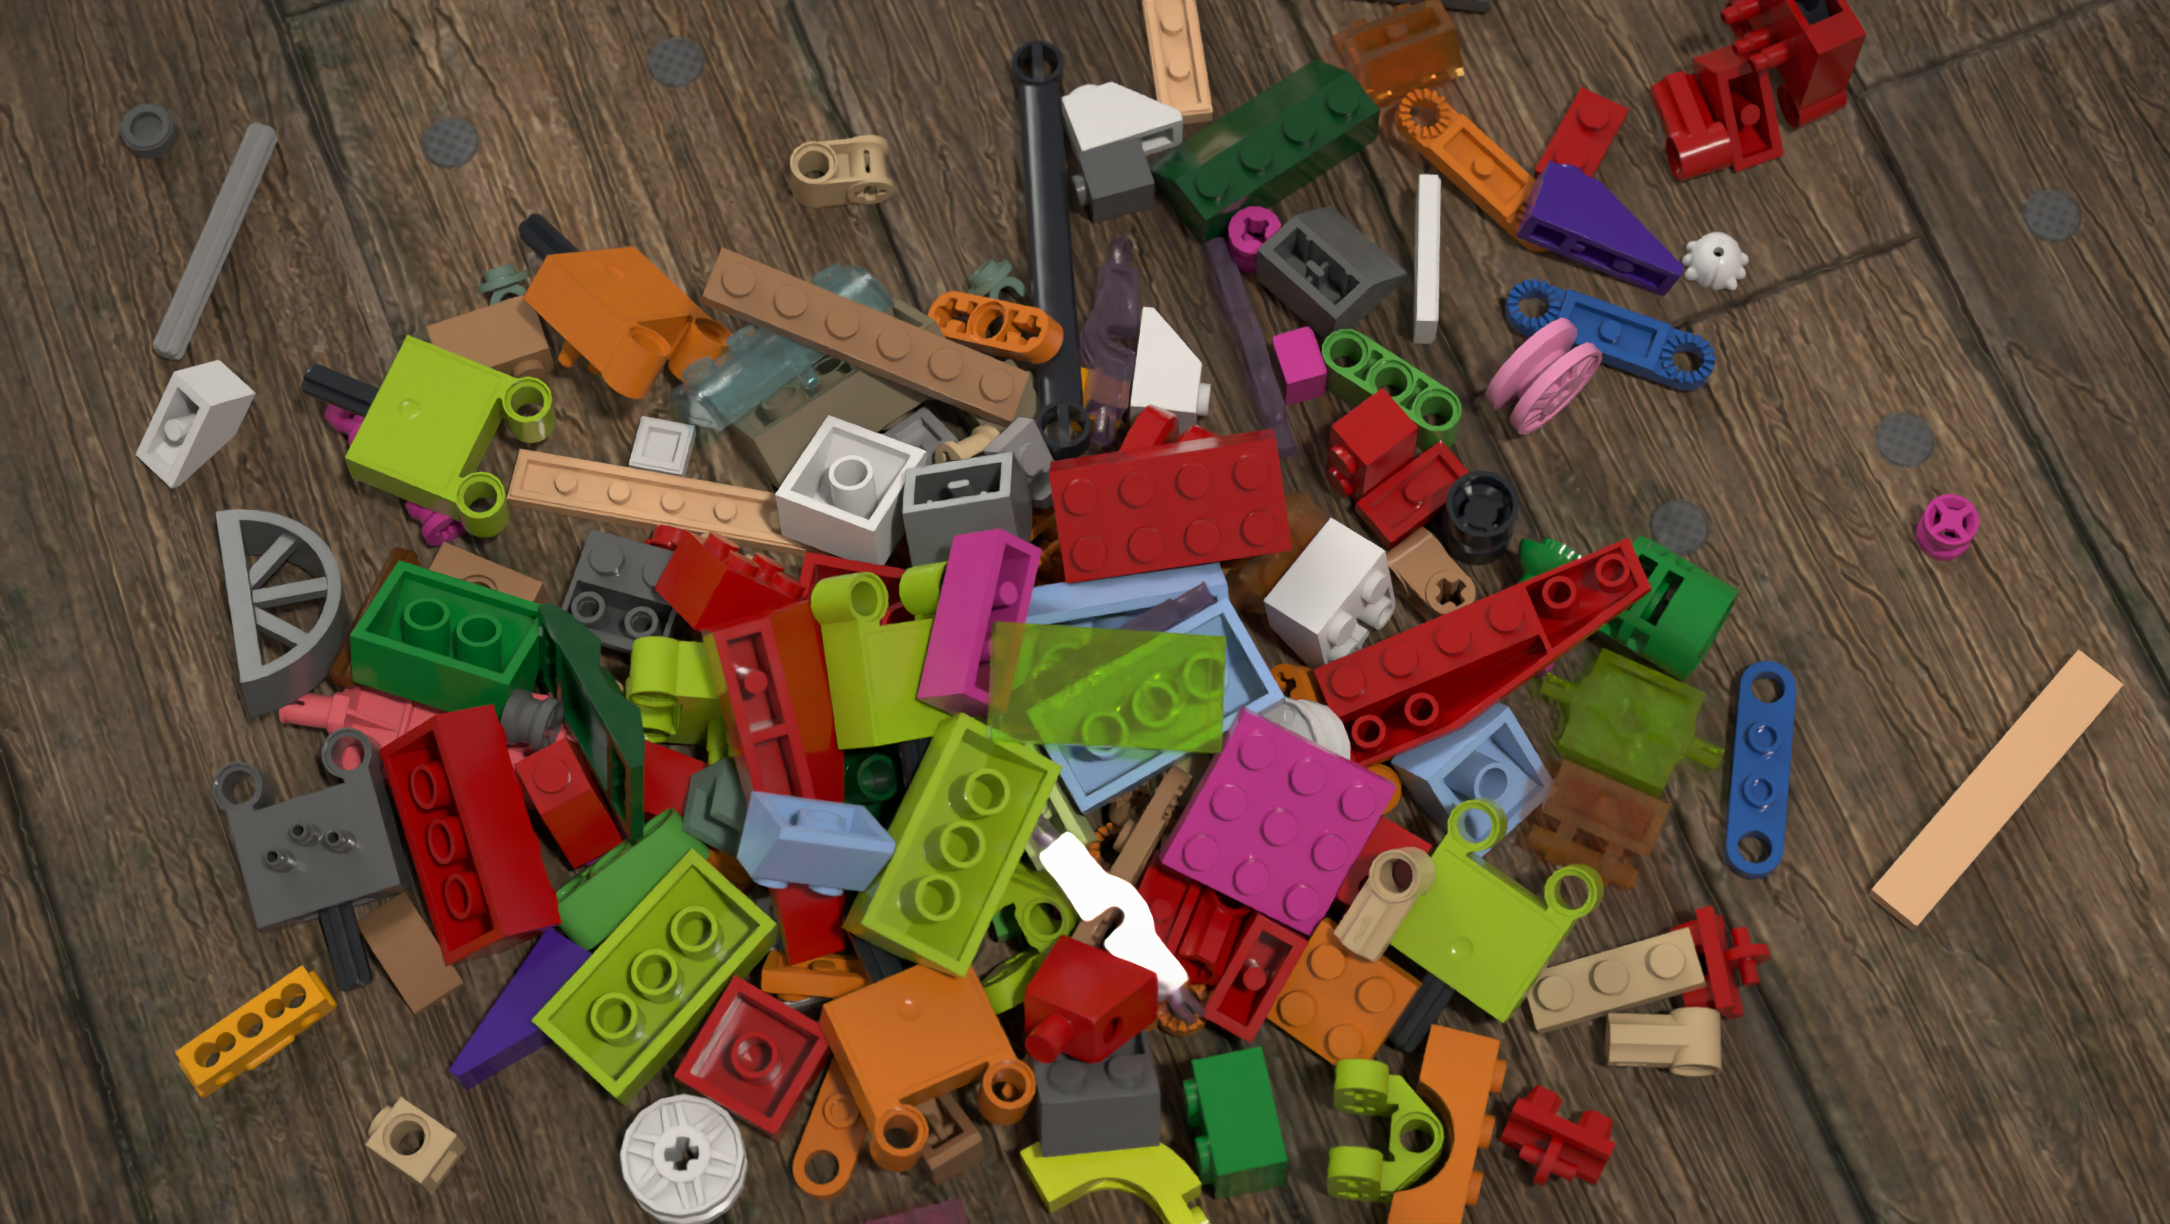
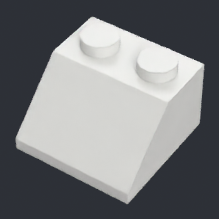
M828 415L775 494L782 535L841 558L884 565L905 533L902 510L906 469L925 466L927 459L926 451Z

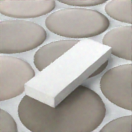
M1419 174L1415 212L1413 343L1432 344V340L1435 341L1439 314L1441 179H1438V175Z

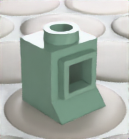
M728 757L713 763L691 776L682 831L733 858H737L748 808L739 775L736 774Z

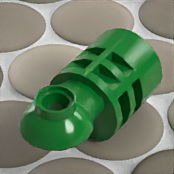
M1640 535L1632 546L1652 591L1597 631L1686 683L1721 630L1739 597L1740 591L1652 539ZM1522 538L1518 546V557L1523 576L1518 584L1582 556L1551 538H1544L1541 544ZM1669 590L1675 592L1673 598L1656 626L1650 623L1659 610Z

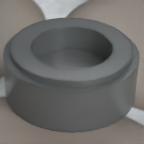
M142 104L136 106L124 116L121 122V136L129 151L139 158L154 159L161 157L169 152L176 142V125L169 112L159 105Z

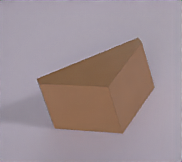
M405 892L358 921L360 931L415 1016L423 1013L465 985L453 965L446 966L440 945Z
M950 1092L914 1107L921 1112L927 1122V1141L919 1160L935 1187L940 1186L986 1158L983 1139L979 1131ZM901 1128L910 1145H914V1140L910 1133Z

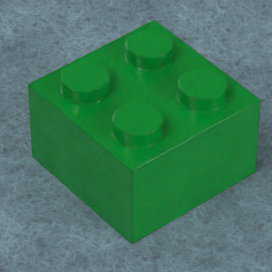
M1262 1047L1192 1060L1191 1079L1182 1081L1184 1091L1182 1103L1188 1129L1199 1127L1201 1137L1195 1138L1196 1151H1194L1199 1181L1202 1185H1212L1215 1200L1283 1186L1288 1160Z

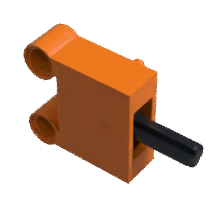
M533 213L527 220L521 222L518 227L521 240L544 260L523 299L566 339L558 356V361L562 366L572 367L577 358L583 355L589 361L587 364L589 372L594 375L602 374L603 380L612 389L632 399H642L646 396L667 359L669 360V370L682 382L699 389L710 387L735 346L736 339L734 335L724 325L710 318L640 251L631 246L581 252L541 214Z
M848 911L846 914L843 915V917H842V923H843V925H844V923H845V921H846V919H847L848 914H849L850 911ZM846 930L871 985L824 1004L819 1024L872 1135L870 1151L877 1165L891 1172L907 1171L916 1165L927 1141L928 1126L924 1116L914 1107L980 1078L982 1082L977 1094V1105L980 1113L986 1120L996 1125L1006 1126L1015 1124L1022 1119L1035 1094V1076L1027 1064L1016 1058L972 965H970L965 978H959L922 964L903 971L896 955ZM998 1082L1011 1083L1018 1089L1021 1098L1010 1103L1001 1101L995 1096L991 1086ZM892 1128H902L913 1137L914 1145L906 1149L893 1148L886 1142L883 1133Z

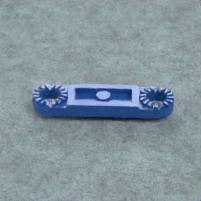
M1534 278L1532 281H1528V279L1523 280L1522 283L1516 284L1508 295L1505 308L1507 321L1515 331L1525 336L1531 337L1549 323L1560 318H1566L1578 328L1577 337L1570 350L1586 342L1593 343L1602 352V363L1685 391L1702 387L1712 375L1716 359L1714 349L1709 345V341L1707 339L1703 340L1699 334L1695 336L1692 333L1683 332L1672 328L1671 324L1571 289L1568 291L1549 285L1544 280L1543 282ZM1525 298H1538L1546 304L1548 313L1544 314L1543 317H1538L1536 320L1535 317L1528 319L1529 316L1526 315L1524 317L1523 312L1519 311L1518 304ZM1689 351L1699 357L1702 367L1697 372L1693 371L1692 374L1688 371L1683 373V370L1680 369L1678 371V367L1673 365L1672 357L1678 352Z
M1760 661L1748 667L1741 677L1737 690L1723 852L1725 862L1731 868L1730 870L1733 873H1737L1740 878H1749V880H1761L1771 875L1781 861L1784 851L1796 682L1786 667L1773 661ZM1760 677H1763V679L1768 677L1771 681L1774 679L1775 683L1780 685L1782 698L1774 703L1762 702L1754 696L1751 688L1752 683L1755 680H1759ZM1747 836H1756V839L1761 838L1762 842L1767 844L1769 857L1761 863L1748 862L1740 855L1738 843Z

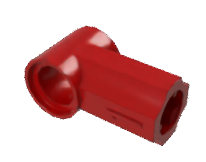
M1679 71L1666 75L1661 81L1652 85L1649 95L1666 134V155L1670 169L1677 181L1730 168L1733 163V153L1728 133L1721 122L1713 121L1695 75Z
M1204 885L1171 961L1177 970V976L1192 985L1207 984L1214 986L1223 975L1244 918L1253 908Z

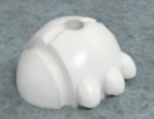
M1723 232L1708 233L1698 241H1691L1686 245V250L1689 254L1682 258V264L1688 267L1684 275L1685 279L1695 281L1704 288L1710 287L1711 290L1726 288L1733 291L1737 287L1736 279L1745 278L1746 271L1742 266L1748 264V256L1741 252L1738 243L1730 235ZM1714 253H1720L1722 256L1717 257Z

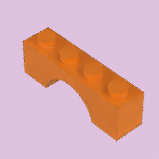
M1435 1024L1431 1025L1415 1093L1430 1103L1444 1121L1450 1142L1449 1160L1441 1172L1428 1183L1415 1189L1394 1192L1386 1224H1461L1465 1205L1476 1207L1483 1172L1473 1170L1477 1148L1488 1150L1495 1122V1116L1485 1114L1489 1092L1500 1095L1507 1066V1060L1497 1058L1500 1040Z

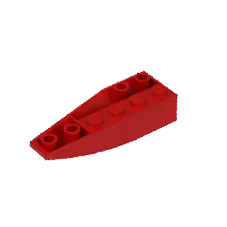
M1628 537L1313 669L1328 707L1343 722L1350 741L1351 761L1367 769L1463 729L1640 600L1652 589Z
M811 599L701 629L747 808L752 791L844 803V749L838 750L821 625L813 615ZM788 882L786 888L768 887L789 965L792 966L846 949V930L842 928V917L846 914L845 889L842 895L834 896L816 892L809 888V884Z

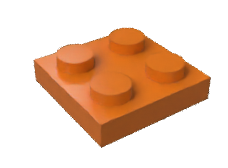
M1327 917L1321 921L1308 941V945L1269 1011L1267 1018L1334 1066H1336L1337 1061L1343 1059L1373 1060L1423 983L1383 955L1376 962L1357 955L1341 943V940L1334 934L1339 924Z

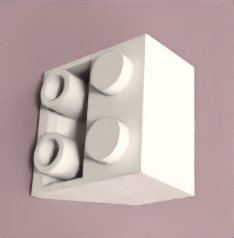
M1333 518L1329 519L1263 600L1270 627L1312 670L1361 650L1362 643L1373 629L1380 630L1383 628L1395 609L1394 592L1385 550Z

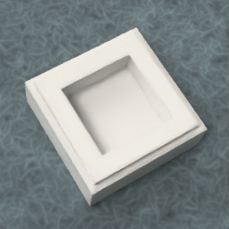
M642 416L629 461V468L685 477L696 437L695 426Z

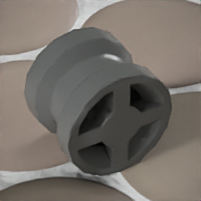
M516 688L507 700L500 721L506 733L507 744L514 745L518 742L529 744L533 752H538L555 743L563 721L564 704L561 700L552 697L542 701L534 698L529 690Z

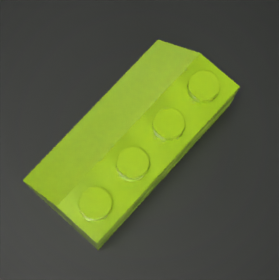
M962 712L942 719L889 828L888 834L896 842L893 855L866 890L859 891L842 928L893 955L959 978H965L1063 766Z
M691 848L531 1021L626 1107L711 1015L734 975L744 979L782 938L780 929L769 916Z

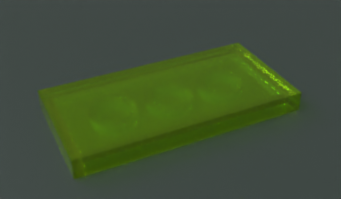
M996 621L992 623L987 741L1220 754L1222 753L1226 636Z

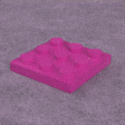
M1241 706L1160 852L1159 859L1161 863L1312 937L1394 794L1396 786L1392 781Z

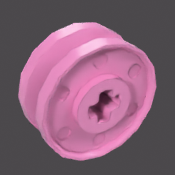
M1557 319L1531 336L1502 365L1485 392V400L1495 410H1503L1517 403L1510 416V425L1519 434L1526 435L1533 432L1556 416L1585 387L1602 361V352L1593 343L1586 342L1570 350L1577 337L1578 328L1569 319Z

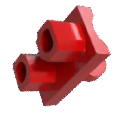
M1712 905L1695 909L1696 920L1688 921L1669 931L1673 932L1689 927L1698 958L1705 957L1709 975L1704 976L1707 987L1683 993L1685 1007L1714 1009L1719 1011L1727 1020L1743 1017L1745 1015L1735 970L1739 969L1743 987L1758 985L1760 981L1756 966L1766 963L1771 959L1769 945L1751 944L1748 927H1738L1731 930L1734 948L1730 949L1723 916L1716 915Z
M1540 1085L1535 1086L1525 1100L1518 1097L1499 1141L1520 1150L1518 1158L1539 1167L1532 1183L1544 1187L1549 1174L1553 1173L1570 1182L1576 1176L1596 1186L1616 1144L1610 1140L1613 1125L1612 1119L1594 1110L1584 1111L1578 1125L1557 1116L1556 1114L1563 1100L1559 1097L1558 1093Z

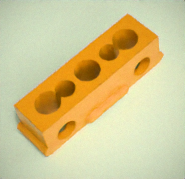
M301 965L177 1050L175 1053L180 1059L178 1064L199 1096L205 1098L245 1070H253L291 1044L296 1035L333 1011L338 1004L316 972L311 971L308 973L305 967ZM306 996L301 1006L290 1008V1003L295 997ZM284 1010L280 1017L274 1018L279 1011ZM263 1023V1028L257 1036L247 1038V1033L252 1026ZM236 1043L232 1050L226 1052L229 1045ZM220 1053L218 1062L211 1067H206V1062L211 1055Z

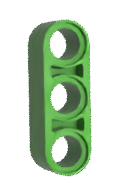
M1339 329L1326 337L1322 345L1321 356L1327 370L1325 387L1330 392L1356 408L1375 394L1379 387L1393 385L1399 388L1402 394L1391 398L1419 427L1415 447L1427 451L1440 440L1448 448L1454 443L1461 419V403L1451 390L1358 331ZM1340 356H1346L1354 359L1357 364L1350 368H1343L1336 365L1332 360ZM1428 414H1438L1443 416L1447 423L1441 426H1433L1425 422L1423 417Z
M674 807L662 811L644 824L642 838L630 842L627 837L556 892L558 911L562 921L558 926L572 942L588 951L609 937L691 848L707 860L710 850L701 840L682 831L683 818Z

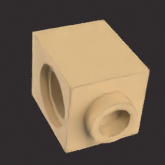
M402 1097L399 1098L393 1108L387 1106L375 1117L368 1130V1135L371 1137L365 1144L376 1158L431 1196L466 1149V1146L455 1133ZM413 1131L425 1133V1141L419 1151L412 1155L399 1154V1143L406 1134Z

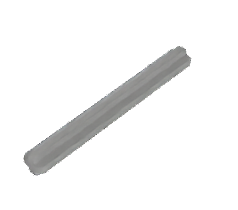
M257 122L252 123L245 133L153 342V348L161 357L178 361L183 357L278 141L275 130L267 125Z

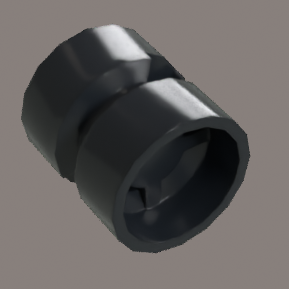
M1480 470L1467 473L1456 480L1448 492L1440 535L1444 548L1453 558L1464 564L1481 566L1493 563L1504 555L1511 542L1513 528L1518 515L1519 501L1515 489L1504 477L1494 472Z

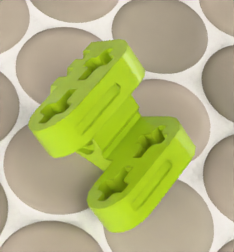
M1019 860L994 916L1004 906L1014 902L1016 906L1014 916L1029 945L1032 947L1003 961L981 982L995 1014L1011 1009L1024 1001L1026 988L1057 940L1062 935L1072 938L1086 912L1084 893L1077 884L1046 870L1037 871L1034 865ZM1044 902L1051 903L1057 907L1061 913L1062 921L1055 920L1049 916L1045 910Z
M1343 1059L1337 1061L1334 1083V1107L1339 1111L1350 1114L1392 1117L1389 1162L1383 1161V1154L1373 1149L1353 1146L1331 1148L1329 1150L1327 1193L1340 1199L1391 1204L1394 1192L1408 1190L1439 1162L1443 1150V1127L1438 1118L1401 1076L1389 1075V1067L1386 1064L1366 1059ZM1418 1129L1430 1135L1433 1145L1423 1153H1412L1401 1144L1400 1139L1410 1130Z

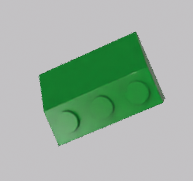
M399 560L350 635L353 682L448 712L493 704L500 723L507 700L516 688H523L531 693L533 691L539 671L538 606L542 604Z

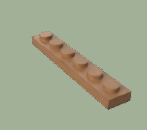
M723 247L720 250L700 303L1007 428L1013 421L1030 375L1027 371Z

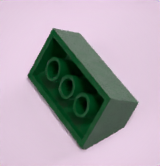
M1314 59L1148 165L1155 187L1203 248L1207 249L1228 235L1230 221L1238 211L1255 206L1266 209L1271 208L1376 141L1380 109L1349 71Z

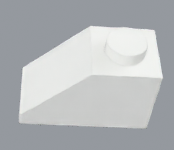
M1114 82L1099 86L1093 84L1084 85L1072 91L1070 95L1061 97L1063 126L1077 162L1079 153L1138 137L1140 138L1145 156L1182 143L1183 118L1179 110Z
M1143 307L1130 403V427H1132L1146 406L1153 404L1177 415L1179 433H1183L1191 426L1196 425L1197 415L1208 416L1211 384L1201 383V361L1155 308Z
M220 360L174 371L135 455L171 489L179 487L236 435L256 393Z

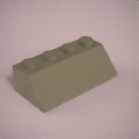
M897 297L877 310L945 338L935 320ZM814 350L718 413L764 477L777 488H780L828 415L878 432L879 430L893 428L906 418L908 411L924 401H932L936 398Z

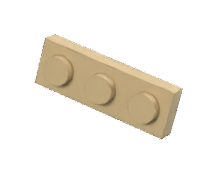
M1689 927L1545 968L1528 993L1527 998L1536 1030L1539 1034L1606 1016L1608 1013L1620 1012L1704 988L1707 985Z

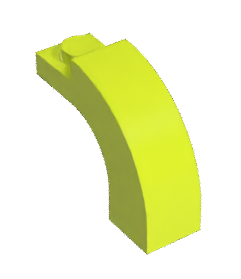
M1038 1141L1020 1151L1021 1165L1049 1214L1086 1194L1100 1190H1119L1133 1194L1145 1201L1157 1213L1163 1224H1209L1198 1205L1190 1210L1186 1205L1201 1196L1202 1183L1186 1162L1161 1142L1160 1146L1042 1158Z

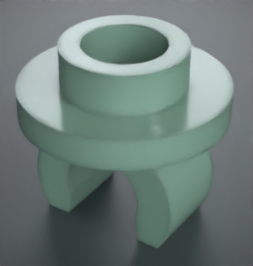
M993 259L988 260L968 279L973 285L968 294L999 300V291L1001 288H1005L1015 299L1024 297L1027 291L1020 280L1015 277H1006L1013 268L1007 259L999 264H996Z
M513 262L483 272L486 282L477 285L479 294L494 290L490 300V305L499 303L503 295L507 293H515L518 296L525 294L527 290L516 282L529 278L530 274L528 269L517 272Z

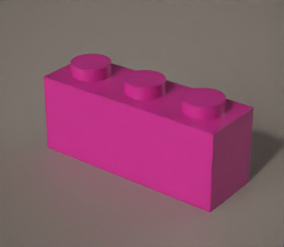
M1000 528L954 535L917 699L952 715L962 712L973 717L1006 713L1042 549Z

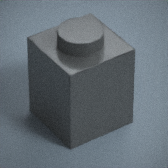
M1139 137L1078 154V175L1071 176L1072 188L1078 206H1088L1093 224L1154 208L1155 183Z

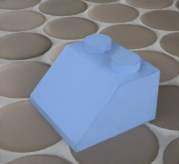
M1500 702L1463 729L1396 756L1390 761L1415 803L1446 834L1448 833V819L1452 810L1458 804L1475 798H1488L1497 802L1505 811L1508 819L1506 836L1557 789L1556 784L1511 709ZM1471 809L1464 820V827L1471 838L1484 841L1491 832V820L1484 811ZM1493 847L1475 852V854L1482 858Z
M752 791L737 859L749 875L753 877L752 880L760 885L771 888H786L788 882L809 884V888L816 892L838 896L843 894L844 889L865 891L893 855L896 842L864 806Z

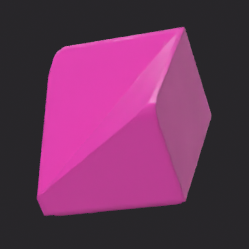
M1307 326L1274 336L1272 342L1287 383L1285 404L1292 405L1323 396L1327 370L1313 330Z

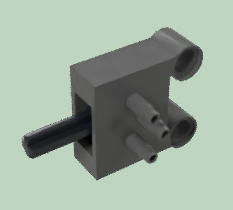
M351 727L339 728L332 732L324 741L321 750L324 766L334 776L343 779L344 783L274 805L277 797V786L272 776L260 768L241 761L230 762L221 767L215 774L212 783V795L216 803L226 810L257 928L274 933L321 918L338 983L343 991L361 989L373 981L354 907L413 889L381 774L384 763L379 749L382 747L373 737ZM361 742L365 751L362 763L353 770H345L342 764V756L345 749L353 743ZM252 776L255 781L254 795L249 801L238 804L234 797L236 784L242 778Z

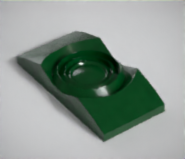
M552 602L539 605L540 681L550 698L552 697L563 702V722L630 842L642 838L645 818V738L641 709L624 697L611 672L600 666L601 639L574 616Z

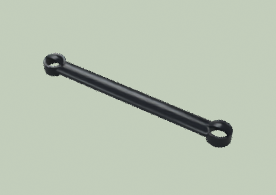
M1035 40L1026 42L1017 48L1012 56L1011 68L1012 81L1019 95L1033 307L1043 310L1056 320L1063 329V342L1059 351L1049 361L1037 364L1040 413L1037 416L1036 425L1053 460L1057 461L1077 458L1086 452L1090 446L1091 420L1088 412L1084 409L1060 93V87L1064 79V59L1061 51L1055 45L1047 41ZM1030 61H1033V78L1024 75L1020 71L1021 67ZM1043 61L1052 64L1056 69L1053 74L1045 78ZM1055 420H1058L1059 442L1049 439L1044 433L1047 425ZM1069 420L1078 423L1083 431L1080 437L1071 442Z

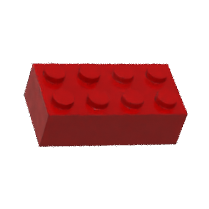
M1274 428L1050 461L1049 478L1066 584L1292 551Z
M493 704L434 715L379 749L446 966L504 953L562 923L558 911V898L555 890L550 886L541 857V844L538 836L532 829L524 803L523 787L515 775L507 749L506 733L498 721Z

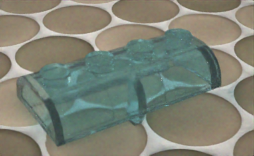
M835 263L821 270L812 278L814 285L882 313L895 305L881 284L868 271L858 266L846 265L842 268L840 263ZM748 325L732 334L726 340L729 350L715 360H712L710 356H705L690 364L682 372L685 381L672 390V396L686 422L722 431L797 375L806 389L812 390L820 382L811 365L826 354L761 327L756 329L754 325Z

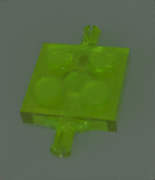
M1602 648L1592 672L1581 681L1580 685H1576L1548 671L1539 691V694L1546 695L1570 706L1568 710V725L1556 751L1661 797L1672 770L1683 761L1684 757L1716 771L1725 752V748L1722 749L1694 736L1696 732V716L1707 693Z

